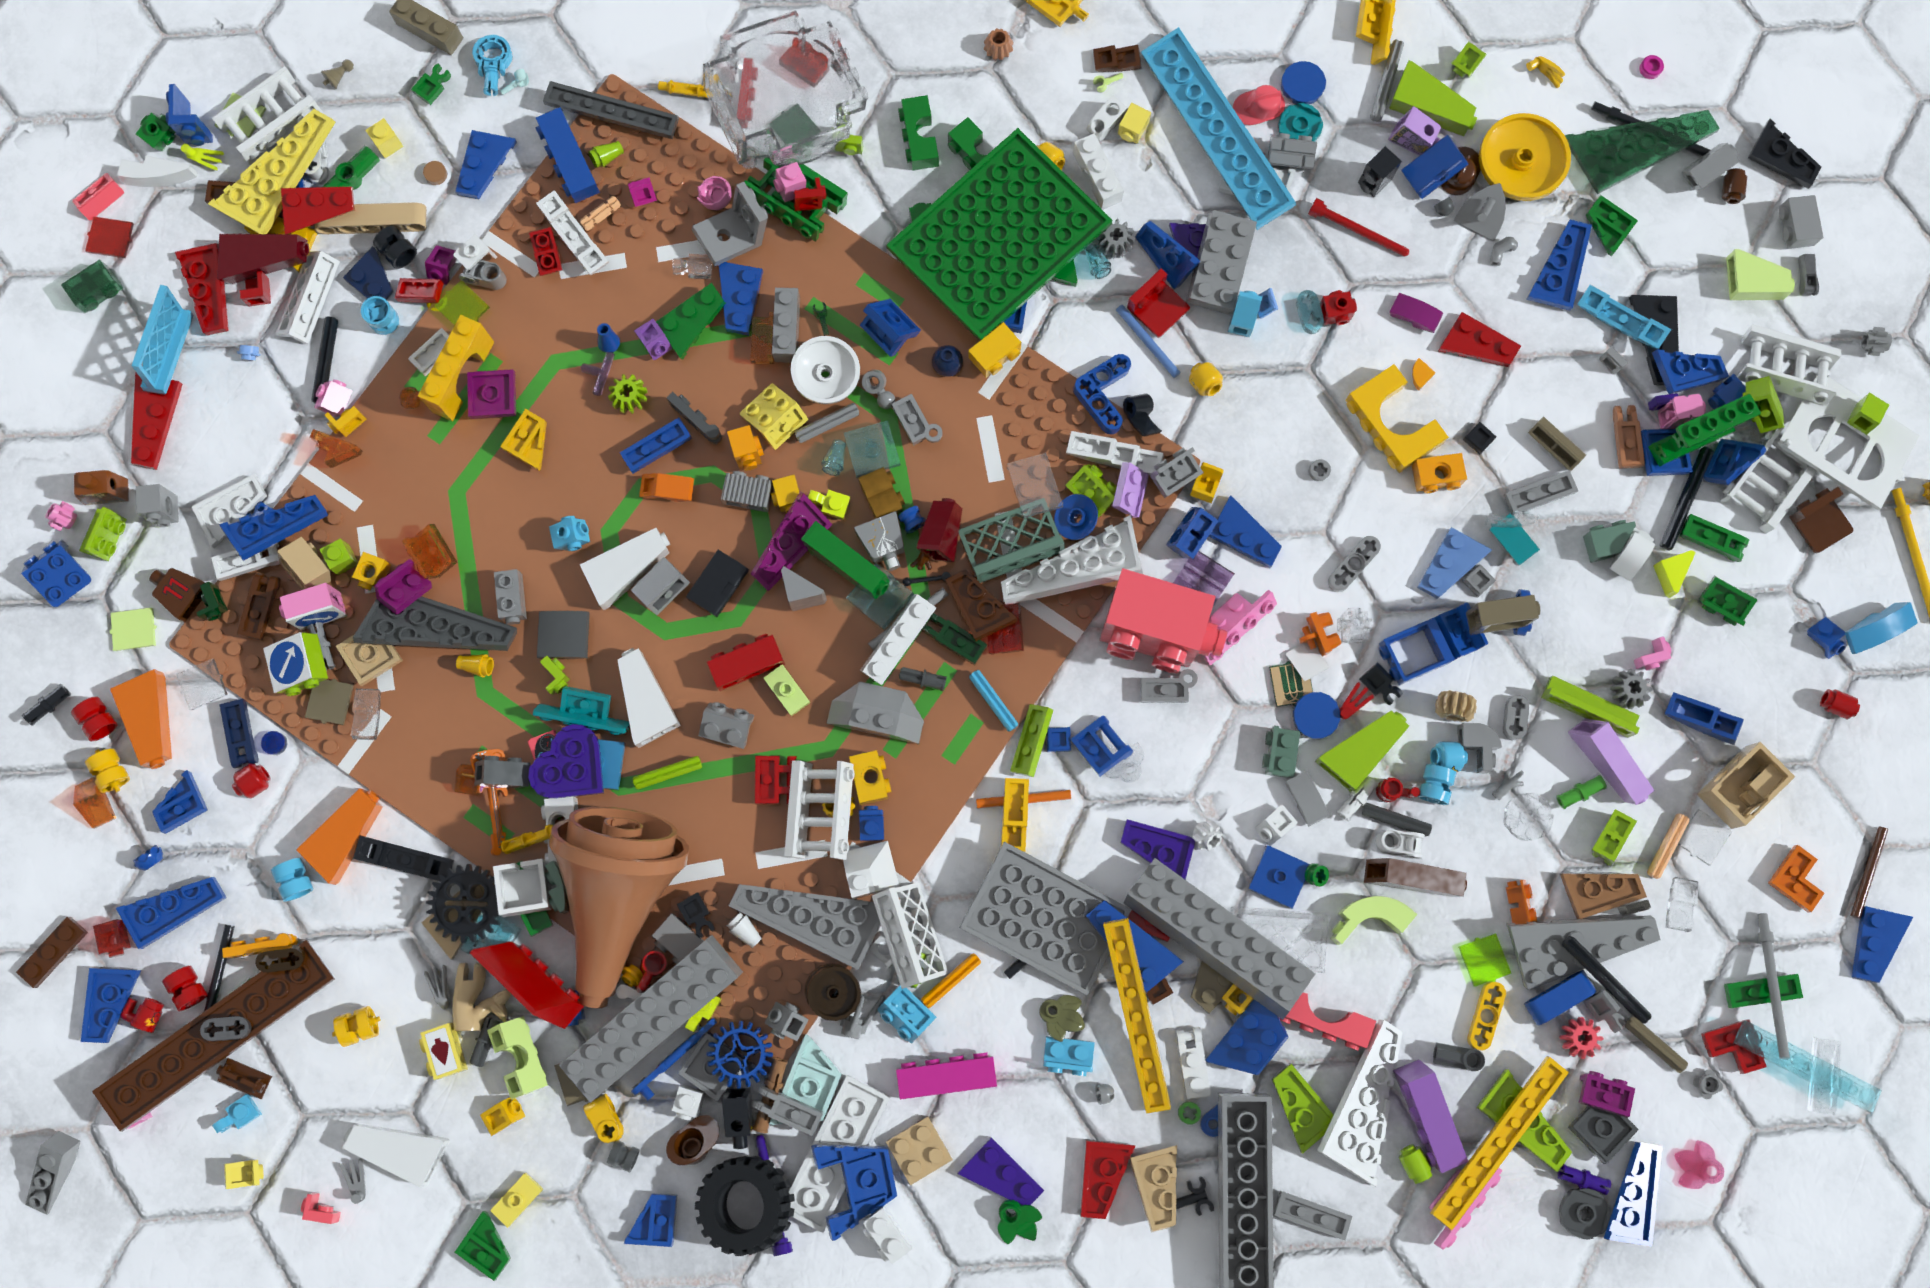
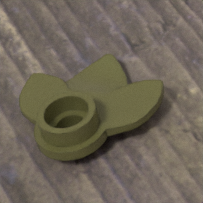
M1063 995L1058 1000H1046L1040 1006V1017L1046 1022L1047 1032L1053 1039L1062 1042L1066 1031L1078 1032L1085 1028L1083 1018L1077 1012L1082 1004L1079 998ZM1049 1007H1052V1008L1055 1009V1011H1056V1014H1055V1015H1051V1014L1049 1013V1011H1048V1008H1049Z

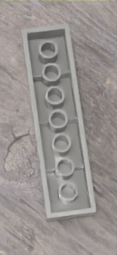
M1154 858L1125 898L1124 904L1282 1020L1290 1012L1315 976V973L1156 858Z
M713 935L709 936L559 1066L591 1103L736 980L743 971Z
M1218 1093L1219 1288H1274L1272 1097L1267 1093Z

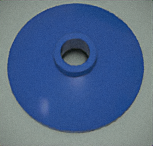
M1073 494L1066 497L1058 505L1054 516L1058 532L1070 540L1085 538L1096 526L1098 510L1093 500L1085 495ZM1082 515L1081 520L1077 522V518Z

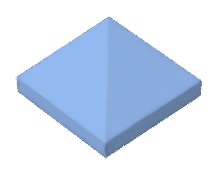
M1272 288L1259 294V296H1263L1258 311L1259 318L1262 319L1278 310Z

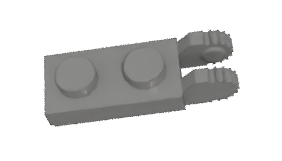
M759 1087L758 1092L762 1096L775 1101L771 1108L759 1100H753L751 1104L753 1108L768 1114V1117L810 1136L814 1135L823 1111L780 1092L776 1093L767 1087Z

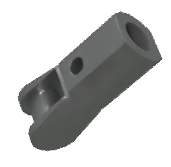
M1803 254L1798 257L1799 292L1801 296L1806 295V293L1816 296L1819 292L1815 254Z

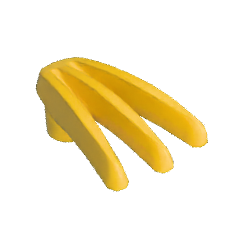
M1542 56L1535 57L1534 60L1526 64L1529 71L1538 68L1556 88H1559L1563 82L1562 77L1565 76V72L1558 65Z

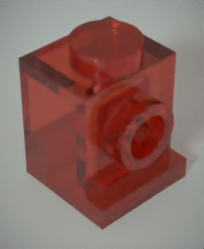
M116 919L93 926L99 954L109 955V958L124 955V950L131 948L127 928L122 920Z

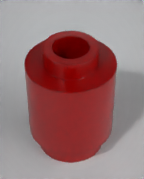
M1827 689L1820 701V706L1824 707L1825 711L1847 720L1855 717L1860 709L1858 698L1836 689L1833 691Z

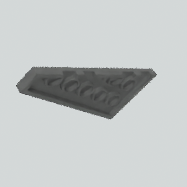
M422 596L398 615L376 599L353 636L354 643L508 651L517 635V628Z

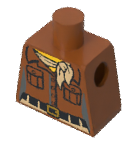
M108 470L78 472L74 474V494L84 505L129 501L128 479Z

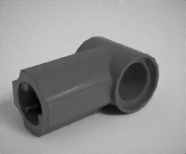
M1436 1042L1433 1064L1468 1071H1479L1485 1065V1057L1481 1051ZM1471 1053H1474L1477 1057V1063L1473 1067H1470L1466 1060L1467 1056Z

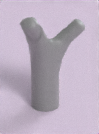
M1522 770L1511 778L1509 771H1505L1502 785L1492 795L1497 800H1500L1512 788L1523 786L1524 782H1518V779L1524 775Z

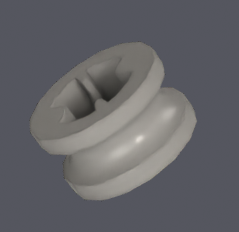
M1316 460L1309 467V475L1315 481H1323L1330 475L1331 466L1325 460ZM1318 465H1321V468L1325 470V473L1323 472L1321 476H1318V472L1314 471V468H1317Z

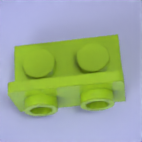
M1088 464L1084 465L1065 486L1073 494H1082L1092 499L1097 507L1099 518L1113 504L1117 486L1111 481L1107 482L1102 477L1103 472L1097 466Z

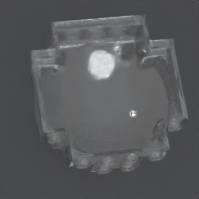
M795 10L720 36V49L724 57L703 64V88L739 165L741 164L744 168L752 169L757 165L758 159L768 157L773 165L786 166L795 162L798 165H802L819 159L831 151L839 141L849 138L850 128H852L850 116L865 110L868 93L864 86L861 87L858 81V71L855 67L851 66L849 52L847 48L842 47L840 33L837 28H833L831 21L807 29L804 19L799 18Z

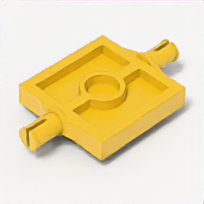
M1026 0L1028 4L1059 27L1073 14L1083 22L1089 16V13L1079 7L1083 0Z

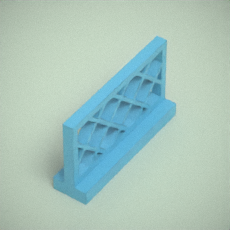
M160 285L131 365L143 380L140 386L143 391L160 394L167 393L194 316L190 310L182 309L172 292L165 285Z

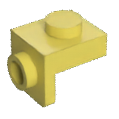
M258 1160L224 1164L225 1189L260 1185L259 1179L264 1177L263 1165L258 1164Z

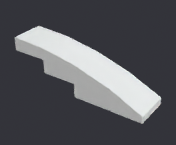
M1071 431L1066 451L1068 455L1121 469L1122 462H1130L1149 475L1156 471L1154 466L1163 461L1164 457L1162 452L1141 449L1138 445L1117 442L1114 438Z

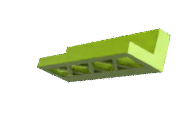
M1555 676L1549 678L1541 698L1584 718L1609 722L1616 733L1627 738L1638 734L1640 727H1637L1636 723L1640 715Z

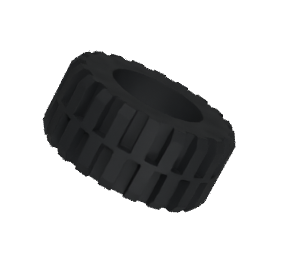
M743 1156L725 1160L722 1164H717L711 1169L712 1173L705 1175L702 1180L704 1186L698 1187L696 1193L697 1196H700V1201L695 1202V1210H699L700 1215L696 1217L697 1225L702 1224L704 1227L701 1230L704 1238L710 1237L712 1239L709 1244L714 1248L721 1247V1252L725 1254L734 1253L735 1256H744L772 1247V1244L781 1240L783 1237L782 1233L787 1231L791 1225L788 1220L794 1216L795 1210L791 1208V1202L795 1201L794 1194H789L788 1190L792 1185L789 1179H783L782 1176L785 1173L781 1168L775 1169L773 1162L762 1160L758 1156ZM741 1181L753 1184L760 1192L764 1204L763 1215L759 1224L752 1229L746 1230L738 1227L731 1220L727 1211L729 1191L734 1184Z

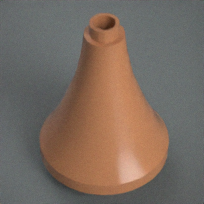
M587 807L571 812L569 819L556 823L551 829L549 846L556 858L566 888L575 931V988L580 993L579 1002L583 1006L589 1008H604L608 1006L609 997L616 994L623 968L637 935L659 897L674 877L687 865L689 845L685 840L676 835L677 829L673 824L660 817L624 808Z

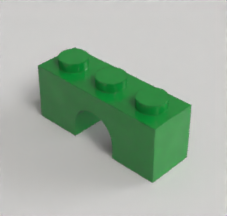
M928 95L901 99L902 108H898L900 122L904 121L905 128L902 129L903 142H908L909 149H905L907 163L912 164L913 171L939 167L935 136L926 138L917 133L920 128L932 125Z
M969 117L948 133L949 149L954 154L958 153L963 158L962 161L969 170L986 156L975 150L983 142V132Z

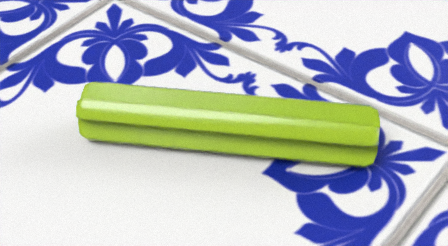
M694 756L633 777L634 787L639 790L701 769V759L699 756Z

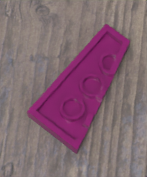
M801 491L751 572V575L767 591L783 577L781 572L783 566L790 570L808 551L801 538L812 524L817 521L827 530L833 525Z

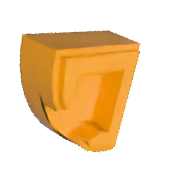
M1420 358L1417 359L1412 368L1413 384L1418 391L1436 373Z

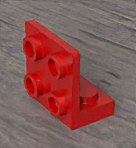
M1162 268L1129 298L1127 309L1157 338L1164 335L1190 310V306L1165 283L1168 274Z

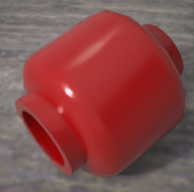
M251 763L234 773L232 788L238 796L244 795L251 799L268 789V781L271 778L261 764L257 766Z

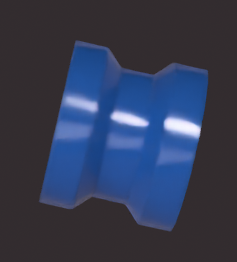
M918 506L910 507L898 516L899 521L905 524L907 534L922 528L926 522L925 517H921Z

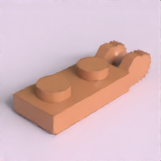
M1628 405V421L1623 422L1621 406H1614L1613 422L1615 423L1614 431L1619 469L1641 468L1644 466L1645 461L1640 421L1637 419L1636 407Z

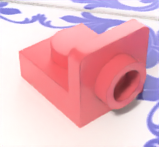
M319 1193L307 1194V1198L303 1199L301 1205L302 1220L327 1224L339 1222L341 1212L333 1211V1206L318 1205Z

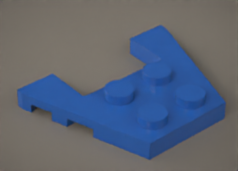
M811 1146L815 1167L818 1170L841 1163L850 1209L826 1217L829 1236L832 1241L840 1238V1234L847 1229L854 1228L868 1214L872 1215L897 1197L889 1151L885 1146Z

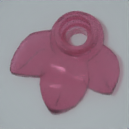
M1696 1141L1694 1151L1683 1150L1674 1155L1678 1165L1685 1171L1678 1181L1683 1187L1700 1189L1706 1183L1716 1184L1724 1177V1168L1716 1160L1713 1148L1703 1141ZM1709 1166H1713L1716 1169L1714 1176L1707 1174Z

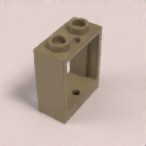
M1535 595L1477 603L1466 612L1470 635L1527 627L1539 618L1541 610L1539 602L1535 600Z

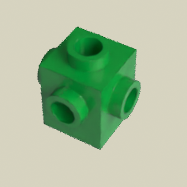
M154 113L146 115L140 123L141 127L136 132L138 137L154 149L163 151L166 145H170L176 137L174 135L176 132L168 126L166 116L162 113L160 116Z

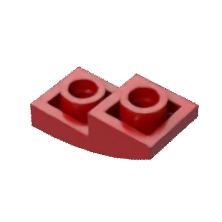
M549 227L530 232L529 235L540 276L563 271L553 229Z

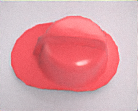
M1262 85L1255 90L1241 94L1233 104V109L1245 125H1256L1279 117L1285 108V101L1281 91L1270 85Z

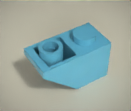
M1253 291L1239 292L1228 332L1246 337L1251 336L1263 296H1259Z

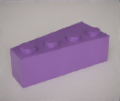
M1419 1059L1394 1069L1393 1073L1408 1105L1410 1116L1417 1126L1418 1137L1427 1149L1425 1155L1430 1166L1444 1173L1468 1163L1435 1072Z

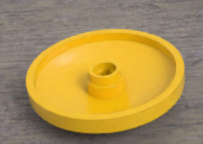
M1518 113L1502 118L1488 130L1480 146L1479 164L1488 184L1491 186L1500 183L1505 197L1518 201H1533L1550 195L1561 185L1570 168L1571 151L1565 135L1553 122L1535 114Z

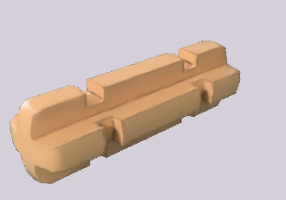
M611 196L606 200L607 203L603 202L592 210L589 216L586 215L580 219V224L586 231L593 228L594 223L598 224L612 214V210L616 211L620 208L621 204L615 196Z

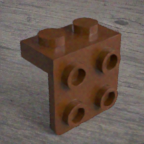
M1827 487L1815 495L1817 500L1812 503L1809 499L1796 506L1798 511L1789 516L1814 553L1822 552L1853 532L1852 525L1834 501L1843 495L1839 487L1831 491Z

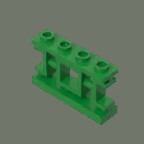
M776 146L769 150L768 158L765 157L763 160V168L768 170L764 177L758 181L749 176L748 181H744L747 187L754 191L759 206L763 207L768 214L775 215L786 226H792L802 236L813 241H817L819 234L824 231V223L819 220L824 212L829 209L833 213L838 214L839 210L842 211L847 205L848 192ZM797 162L806 179V188L814 189L815 178L819 177L820 184L825 185L826 199L822 201V209L809 210L813 214L807 220L800 215L804 210L795 211L794 203L791 201L784 202L780 192L778 193L775 190L772 196L765 193L764 190L768 185L775 188L773 180L776 179V169Z
M1747 394L1679 425L1675 429L1677 433L1651 444L1648 448L1660 467L1736 431L1735 426L1761 414V411L1752 396Z

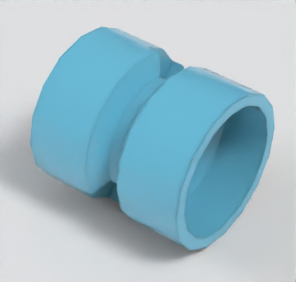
M372 296L363 302L361 306L362 318L376 333L387 335L397 329L399 325L398 313L385 298Z
M1427 764L1423 774L1425 783L1421 784L1418 797L1427 802L1449 805L1452 794L1449 787L1454 785L1457 772L1443 766Z
M301 858L285 861L271 869L275 883H280L278 890L284 902L300 898L314 889L309 877L304 876L306 869Z

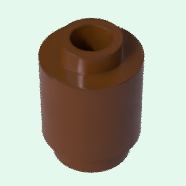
M1740 168L1727 170L1723 178L1722 199L1728 204H1738L1746 198L1747 175H1745V170Z

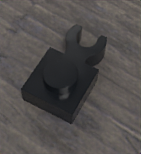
M1378 662L1359 679L1375 696L1381 692L1383 700L1388 705L1394 702L1389 695L1390 693L1395 694L1398 698L1403 694L1399 687L1390 684L1394 678Z
M699 892L677 904L687 924L690 926L696 923V934L700 938L704 937L701 931L704 925L709 926L712 932L715 931L714 924L705 919V916L711 913Z

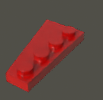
M135 372L131 463L135 466L157 470L183 384L179 381L171 380L166 394L143 391L140 387L143 380Z

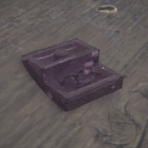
M1198 551L1194 559H1188L1173 583L1216 596L1214 606L1235 573Z

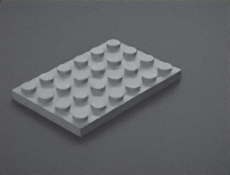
M1003 842L959 928L1088 996L1110 952L1108 944L1085 915L1103 900L1125 917L1129 916L1132 909L1020 849Z

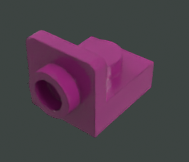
M436 245L425 261L427 279H440L447 285L450 281L449 271L457 261L453 255L456 251Z

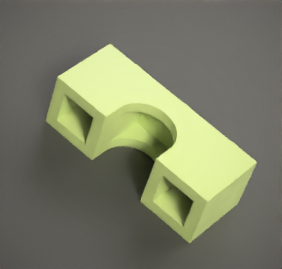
M524 1016L498 1024L487 1030L494 1052L508 1051L516 1060L515 1070L503 1076L511 1100L548 1085L546 1074L541 1067L538 1052L531 1039L530 1029L525 1022Z

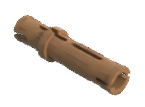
M773 1057L768 1078H765L764 1084L765 1087L778 1093L779 1089L783 1088L784 1083L782 1079L788 1061ZM762 1096L761 1102L772 1108L775 1100ZM758 1110L753 1130L760 1133H768L771 1120L768 1114Z

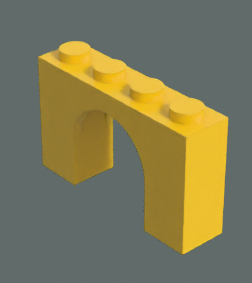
M461 314L418 394V397L432 413L452 422L463 403L456 393L457 379L463 365L470 356L484 362L494 344L493 339L481 323Z
M1393 364L1352 391L1346 398V405L1352 414H1356L1360 419V425L1367 433L1369 432L1374 438L1373 442L1377 449L1383 451L1388 457L1387 462L1391 468L1396 469L1400 473L1411 466L1416 459L1423 458L1444 444L1449 437L1436 419L1409 435H1399L1385 427L1380 417L1381 404L1401 391L1408 383L1396 365Z

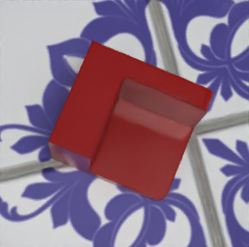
M257 271V278L246 279V289L240 290V299L248 307L271 304L269 278L263 271Z

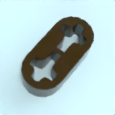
M298 945L266 948L258 954L255 964L260 971L267 973L293 970L301 966L305 959V952ZM291 952H294L295 956H299L295 962H292L290 958H283L288 957ZM265 955H268L269 959L278 958V960L272 961L270 965H267L265 961L262 962Z

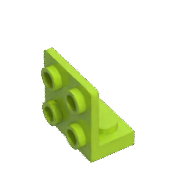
M102 507V509L97 508L79 551L109 561L116 551L117 540L125 530L127 519L106 507Z

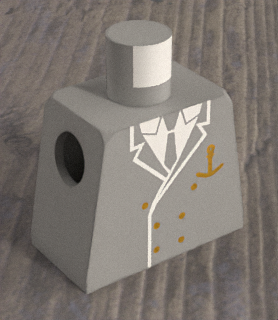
M896 511L854 527L856 536L874 564L884 561L887 571H893L900 567L897 555L904 553V546Z

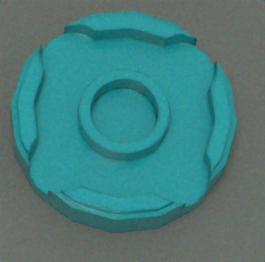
M1297 103V105L1288 106L1281 113L1278 131L1279 133L1290 134L1289 139L1298 140L1299 135L1311 136L1312 141L1316 142L1321 135L1323 121L1319 111L1312 105Z

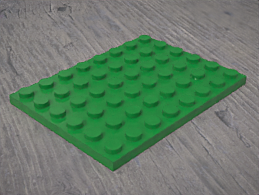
M1017 128L886 245V248L981 341L1005 322L1112 224L1113 220Z

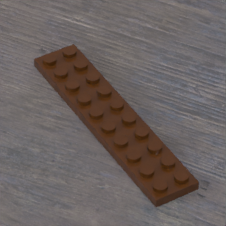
M308 940L298 945L305 952V959L300 967L293 970L269 973L261 971L92 1091L120 1132L126 1130L335 980ZM291 952L288 957L283 959L290 958L292 962H295L299 956H295L294 952ZM238 1016L248 1019L251 1023L249 1035L239 1040L207 1041L200 1033L203 1022L212 1018ZM238 1021L237 1026L229 1027V1031H237L238 1035L240 1030L245 1029V1025L240 1024V1021ZM214 1023L211 1028L207 1029V1033L212 1034V1037H214L215 1032L223 1031V1027H216Z

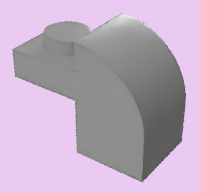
M1462 723L1457 726L1458 743H1461L1464 750H1477V773L1493 771L1496 765V755L1492 753V750L1502 747L1498 734L1491 727L1481 723Z

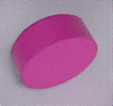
M1649 55L1641 62L1639 67L1640 73L1647 79H1655L1662 73L1664 63L1660 57Z

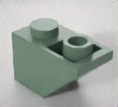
M1620 520L1612 523L1611 527L1604 528L1603 525L1591 527L1590 531L1583 536L1590 563L1610 559L1618 555L1636 527L1635 521L1626 523V520Z

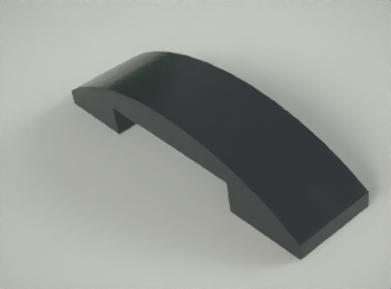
M361 835L353 857L356 860L440 882L442 881L439 875L442 874L447 877V869H452L455 861Z

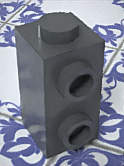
M484 756V760L475 762L474 786L517 789L529 787L530 763L522 762V758L512 757L507 758V761H499L498 756Z

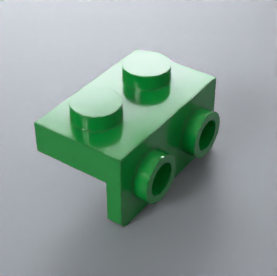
M1715 575L1699 598L1703 604V609L1712 614H1715L1716 611L1724 615L1723 620L1733 626H1736L1737 623L1744 626L1746 623L1745 618L1757 602L1755 597Z

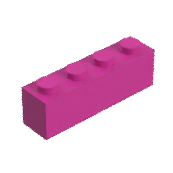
M988 1052L973 1054L974 1059L964 1060V1055L949 1057L950 1062L940 1063V1059L925 1060V1065L916 1066L915 1062L902 1063L901 1068L896 1069L900 1100L997 1087L993 1056L988 1057Z

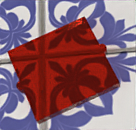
M93 217L90 232L87 233L89 238L85 251L92 254L126 258L129 243L132 242L130 238L134 223Z

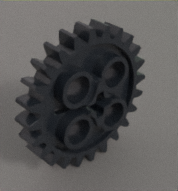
M467 864L464 871L461 865H457L456 872L448 868L447 877L442 874L439 875L441 883H432L436 890L428 891V894L433 896V900L426 901V904L432 905V909L426 911V913L434 914V917L429 922L438 923L435 931L439 932L444 929L443 938H447L452 934V942H456L459 936L461 943H466L468 937L471 942H476L477 935L481 939H485V931L494 933L492 924H501L496 919L500 915L498 913L494 876L488 878L490 870L486 869L481 874V866H476L473 871L472 865ZM457 884L460 887V894L453 898L450 890L452 886ZM482 885L485 893L478 899L474 891L477 886ZM468 900L472 902H487L488 905L486 907L449 906L445 902ZM452 909H456L459 915L455 922H451L448 917ZM479 909L483 913V918L479 923H476L473 920V913Z

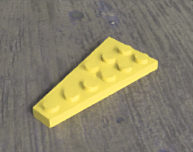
M313 109L294 126V131L285 139L283 137L276 142L278 145L275 148L261 155L240 174V179L232 186L228 185L223 189L224 193L216 200L213 198L208 205L258 234H268L283 209L281 188H296L336 122L325 114Z

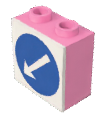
M327 583L280 597L282 605H279L281 616L286 619V622L300 630L308 629L307 626L313 624L315 627L317 622L324 624L347 617L341 592Z

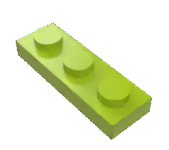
M1030 704L1010 772L1034 777L1053 709Z

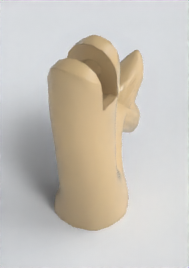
M459 963L452 1004L454 1031H481L485 1017L490 1012L503 1022H506L508 1015L505 1003L509 1000L511 993L507 989L474 1007V1003L485 984L486 969L480 963H475L473 980H468V964Z

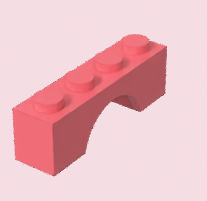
M1304 992L1283 1020L1280 1018V1021L1290 1024L1291 1020L1300 1024V1029L1313 1033L1314 1029L1323 1033L1322 1037L1330 1041L1336 1042L1337 1038L1346 1042V1047L1359 1051L1360 1047L1367 1049L1376 1024V1020L1355 1012H1348L1342 1019L1336 1022L1328 1023L1322 1021L1310 1009L1308 994Z

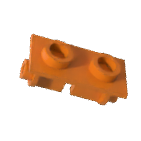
M1520 880L1521 885H1517V881L1507 882L1508 887L1505 888L1509 904L1518 903L1519 905L1518 908L1510 909L1512 923L1527 924V922H1537L1536 910L1531 908L1529 898H1533L1531 885L1526 884V880Z

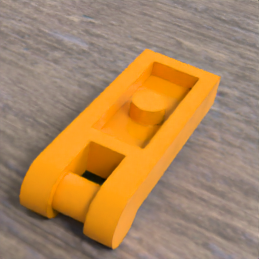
M282 933L275 940H270V937L255 938V943L246 944V941L231 942V947L222 948L223 958L256 955L266 948L297 945L298 938L293 934Z

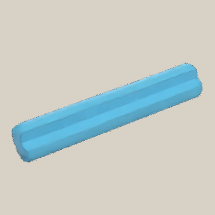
M980 670L970 674L969 679L1006 730L1010 732L1018 726V722Z

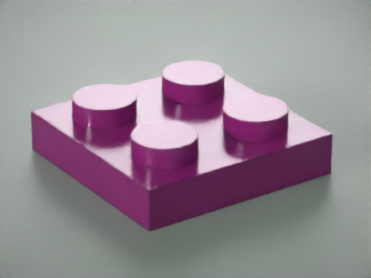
M513 369L467 372L468 417L470 419L516 416V382Z

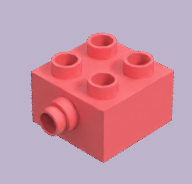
M1122 568L1099 641L1109 643L1106 652L1110 655L1133 660L1135 652L1143 653L1154 657L1152 662L1154 668L1178 674L1180 667H1189L1197 654L1209 656L1212 653V655L1220 656L1228 632L1223 629L1219 630L1217 629V624L1208 622L1216 596Z

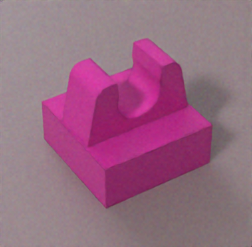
M650 177L628 184L635 207L657 201Z

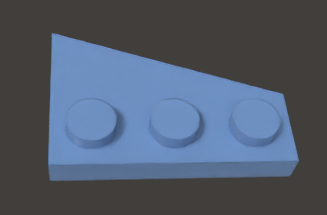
M1451 527L1417 588L1438 599L1490 553L1492 549Z

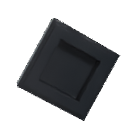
M1479 422L1463 440L1480 455L1497 436Z

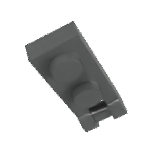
M672 392L666 398L669 405L710 443L718 444L721 442L722 435L716 425L707 424L705 422L707 418L698 409L694 412L689 407L691 403L682 394L678 397Z

